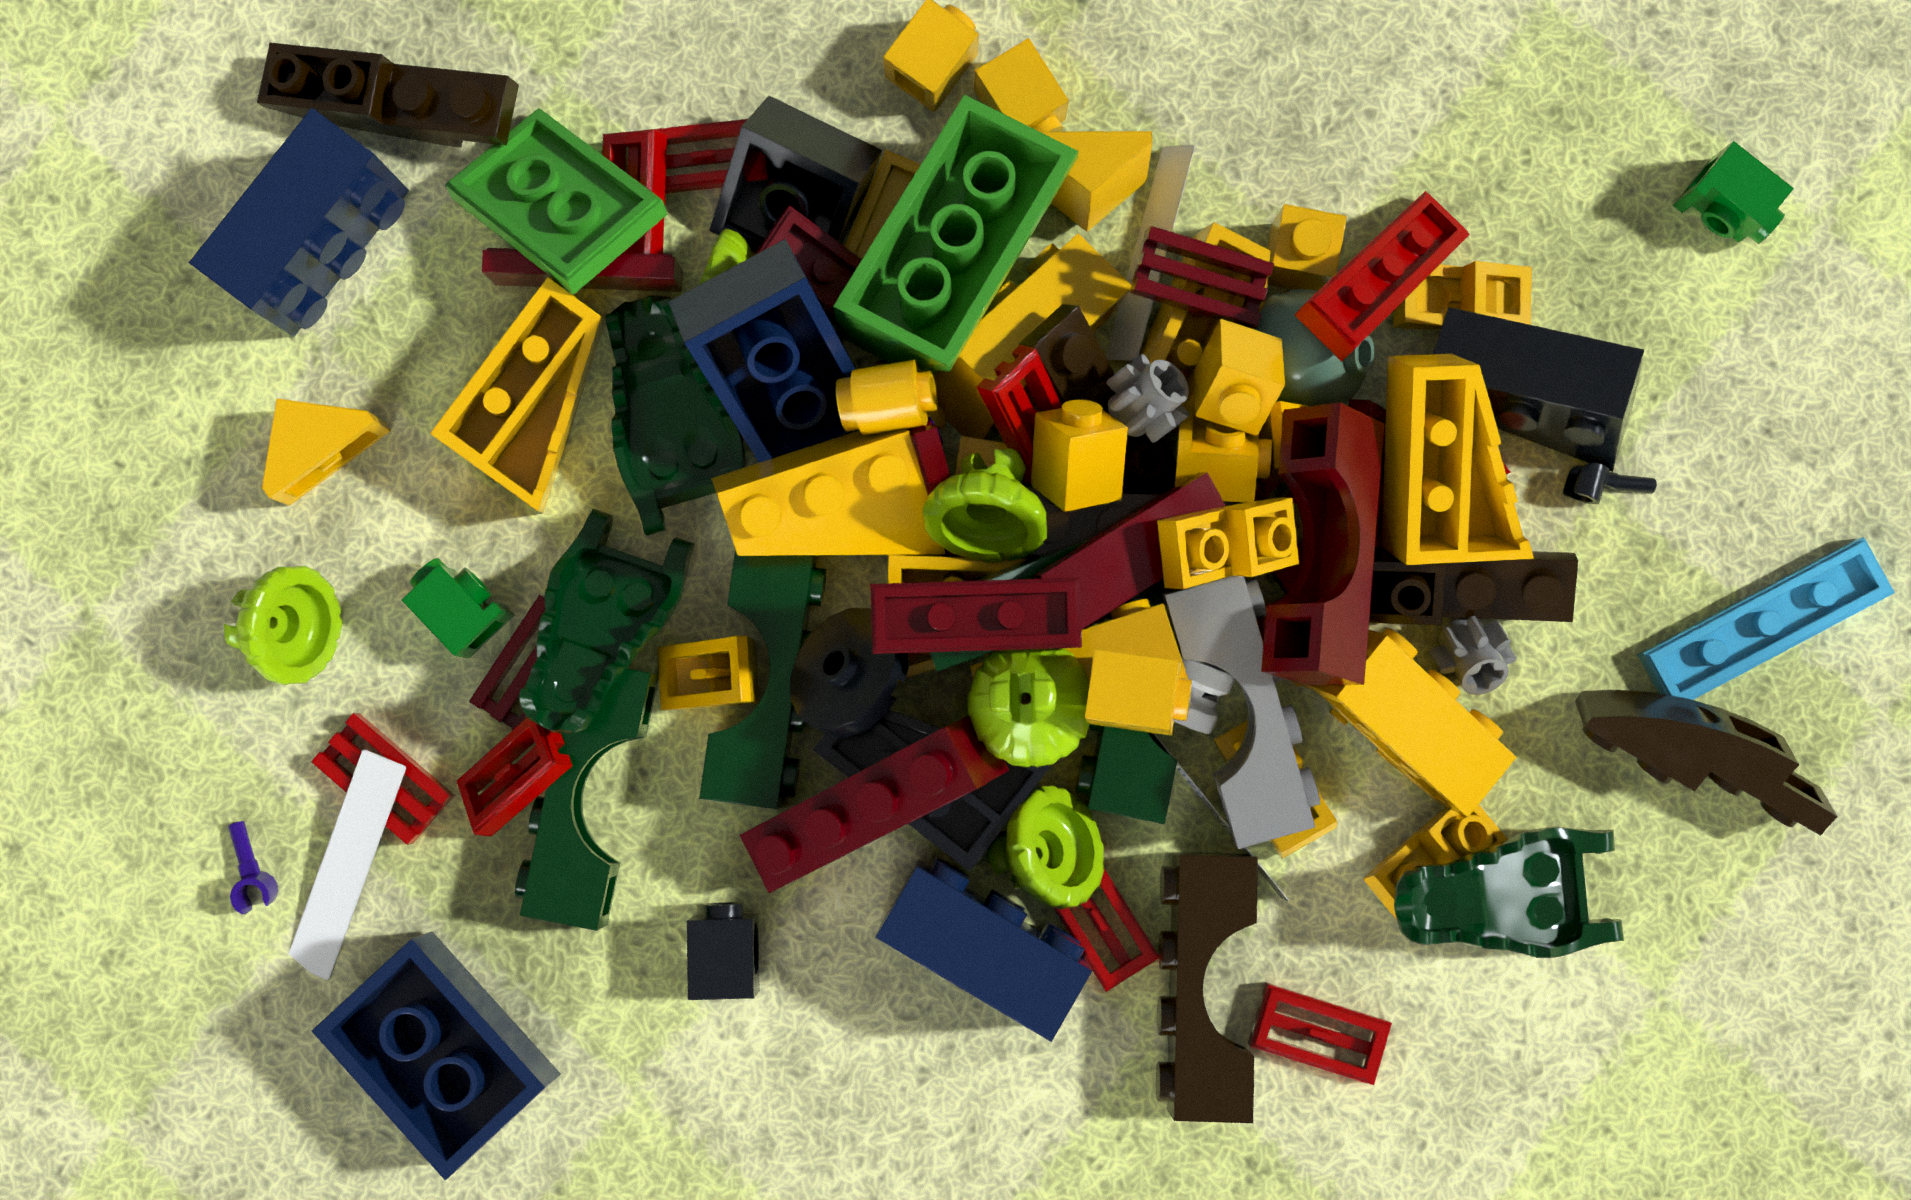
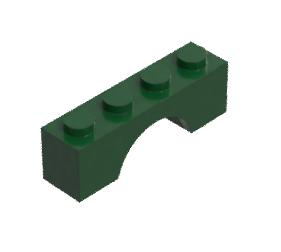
M735 550L727 605L747 617L762 635L769 654L770 674L766 691L750 715L730 728L708 734L699 799L779 809L782 808L784 796L795 797L800 759L789 758L792 733H804L806 722L798 717L790 700V676L797 653L812 632L807 631L810 606L821 607L823 603L827 570L816 568V555L738 556Z
M1164 578L1123 604L1141 599H1148L1150 607L1163 604L1160 589L1165 588ZM1090 724L1089 730L1099 732L1094 757L1082 756L1075 789L1076 793L1086 794L1084 802L1086 808L1165 825L1178 760L1163 751L1147 732Z
M626 669L609 689L599 712L587 729L573 734L558 732L561 733L565 743L558 752L569 755L573 766L546 789L545 797L537 796L533 803L528 825L529 834L536 835L532 859L523 860L515 884V897L523 899L519 916L598 931L608 925L620 862L606 853L596 843L587 828L583 815L584 787L591 770L608 751L625 742L647 737L659 675Z

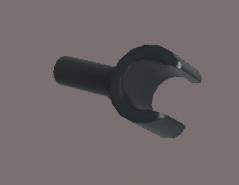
M1590 463L1570 469L1563 489V495L1587 504H1599L1604 488L1652 494L1656 490L1657 482L1655 478L1619 475L1618 473L1610 472L1608 467L1600 463Z

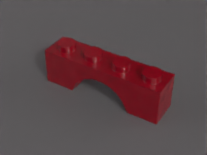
M1341 402L1284 409L1278 474L1291 490L1299 508L1303 527V555L1298 576L1290 591L1279 601L1267 605L1261 672L1304 685H1364L1384 423Z
M968 715L739 836L770 894L980 788L1009 771L1004 759L996 758L987 751L984 743L978 740L971 718Z

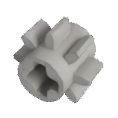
M1140 355L1132 363L1126 364L1107 381L1109 387L1116 392L1108 401L1109 414L1128 427L1127 435L1139 437L1146 432L1151 442H1156L1190 415L1186 408L1181 405L1189 396L1188 383L1181 371L1166 360H1155L1150 364L1145 355Z
M1475 616L1457 618L1449 622L1438 635L1439 646L1429 650V654L1437 666L1435 668L1436 671L1449 679L1456 687L1461 684L1463 689L1470 695L1486 694L1498 688L1508 676L1507 664H1511L1517 659L1509 646L1511 640L1500 622L1496 619L1484 627L1482 622Z

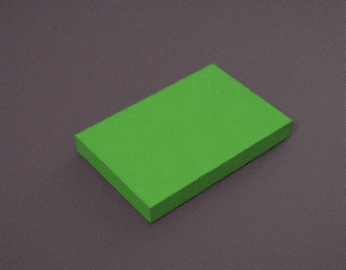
M540 108L509 132L507 146L492 145L445 184L454 201L572 295L578 292L668 215L661 198Z

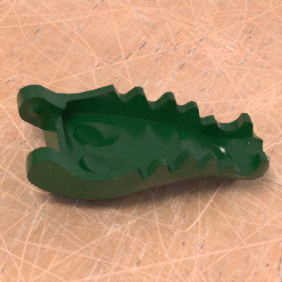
M648 295L643 299L624 302L610 314H606L605 317L616 364L612 367V397L615 406V415L611 422L613 451L622 480L636 506L644 534L647 536L666 531L665 516L662 508L714 494L716 491L711 478L746 467L745 450L739 430L686 347L668 303L672 300L671 297Z
M592 509L577 538L550 571L547 588L545 589V613L541 615L536 642V662L531 669L524 689L521 688L519 693L521 708L529 720L548 730L569 734L587 729L599 712L611 686L627 669L642 648L667 624L682 597L695 543L675 537L669 546L662 566L605 546L612 528L613 516L597 509Z
M1555 826L1532 829L1519 833L1495 846L1463 856L1453 862L1427 865L1406 871L1397 881L1395 887L1394 910L1400 932L1410 942L1421 945L1462 943L1483 949L1514 951L1536 958L1561 957L1591 946L1624 941L1622 920L1610 918L1589 920L1582 855L1583 853L1602 854L1615 851L1614 830H1584Z

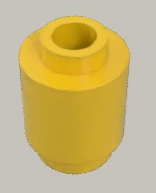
M915 359L854 369L851 372V377L841 378L836 382L838 412L843 428L847 432L860 430L862 435H871L926 426L928 412L938 409L937 390L931 371L921 372L920 366Z

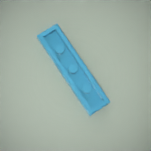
M1862 537L1854 539L1637 655L1658 693L1694 700L1895 592L1868 543Z

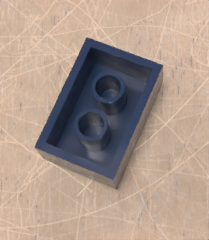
M311 108L189 261V264L250 310L295 337L301 328L308 329L312 327L322 317L328 303L325 297L340 278L343 280L348 279L359 270L366 258V250L364 248L379 229L386 230L399 219L405 207L403 198L409 190L374 153L315 109Z
M786 239L668 302L686 347L759 463L859 431H845L840 420L836 400L837 380L851 377L852 370L857 368Z
M936 856L931 866L919 859L883 919L875 938L1052 1042L1092 973V969L1082 956L1085 948L1080 945L1081 942L1049 922L1046 923L1042 932L1024 922L1028 915L1024 912L1025 908L991 889L986 899L966 887L970 881L968 879L969 875L942 858Z
M433 931L410 939L312 1030V1033L444 1180H447L561 1075Z

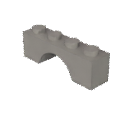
M1229 576L1186 589L1161 588L1160 591L1181 657L1184 660L1206 662L1225 670L1239 682L1246 698L1248 723L1244 739L1233 757L1213 773L1230 828L1229 830L1237 848L1241 849L1315 828L1310 807L1320 805L1317 786L1309 767L1298 768L1292 745L1303 742L1301 730L1292 705L1281 707L1275 687V682L1285 679L1261 672L1263 641L1257 619L1266 617V608L1257 580L1245 581L1244 576Z

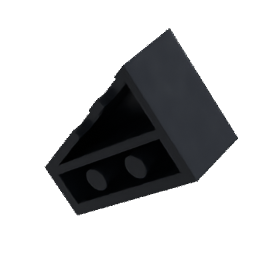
M1448 307L1433 354H1454L1480 365L1497 429L1587 463H1600L1613 472L1633 407L1644 349Z
M889 710L869 730L851 737H834L829 733H825L813 750L847 777H851L942 728ZM1005 761L1009 771L980 788L909 823V825L970 872L1008 823L1014 811L1024 802L1050 766L1021 767L1013 766Z

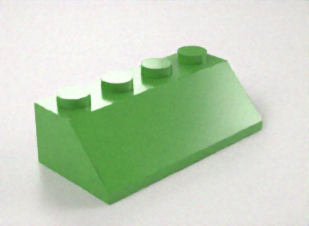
M964 94L835 302L833 308L840 337L889 363L915 359L920 369L950 372L1076 162L1078 151Z

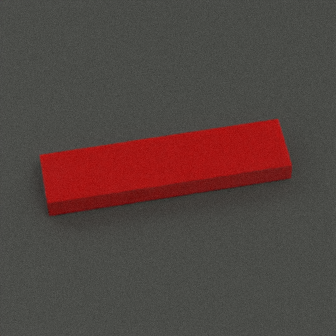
M1425 191L1296 312L1295 316L1342 362L1470 234L1442 205Z

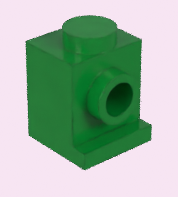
M1733 141L1707 162L1673 206L1681 213L1693 206L1702 213L1701 220L1704 225L1721 237H1732L1737 242L1749 237L1759 244L1783 220L1785 213L1778 208L1794 188Z
M439 558L429 561L416 572L410 580V585L413 589L401 599L454 656L468 659L515 616L505 605L496 602L488 605L485 602L492 593L469 569L465 567L457 573L454 569L447 567Z

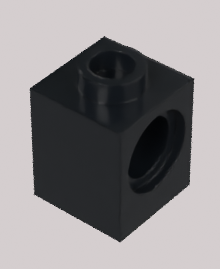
M743 903L704 904V915H694L687 920L688 1000L754 999L760 991L758 914H743Z

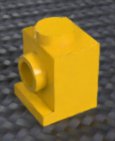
M1186 409L1190 415L1179 424L1175 487L1197 473L1208 472L1223 501L1254 502L1256 478L1269 479L1272 439H1260L1259 434L1255 436L1211 421H1193L1194 409Z

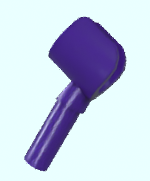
M240 821L230 824L228 828L241 880L231 890L230 900L237 912L247 914L252 910V903L247 895V885H254L261 890L266 906L275 901L278 894V885L273 876L267 872L260 871L258 861L254 857L245 822Z

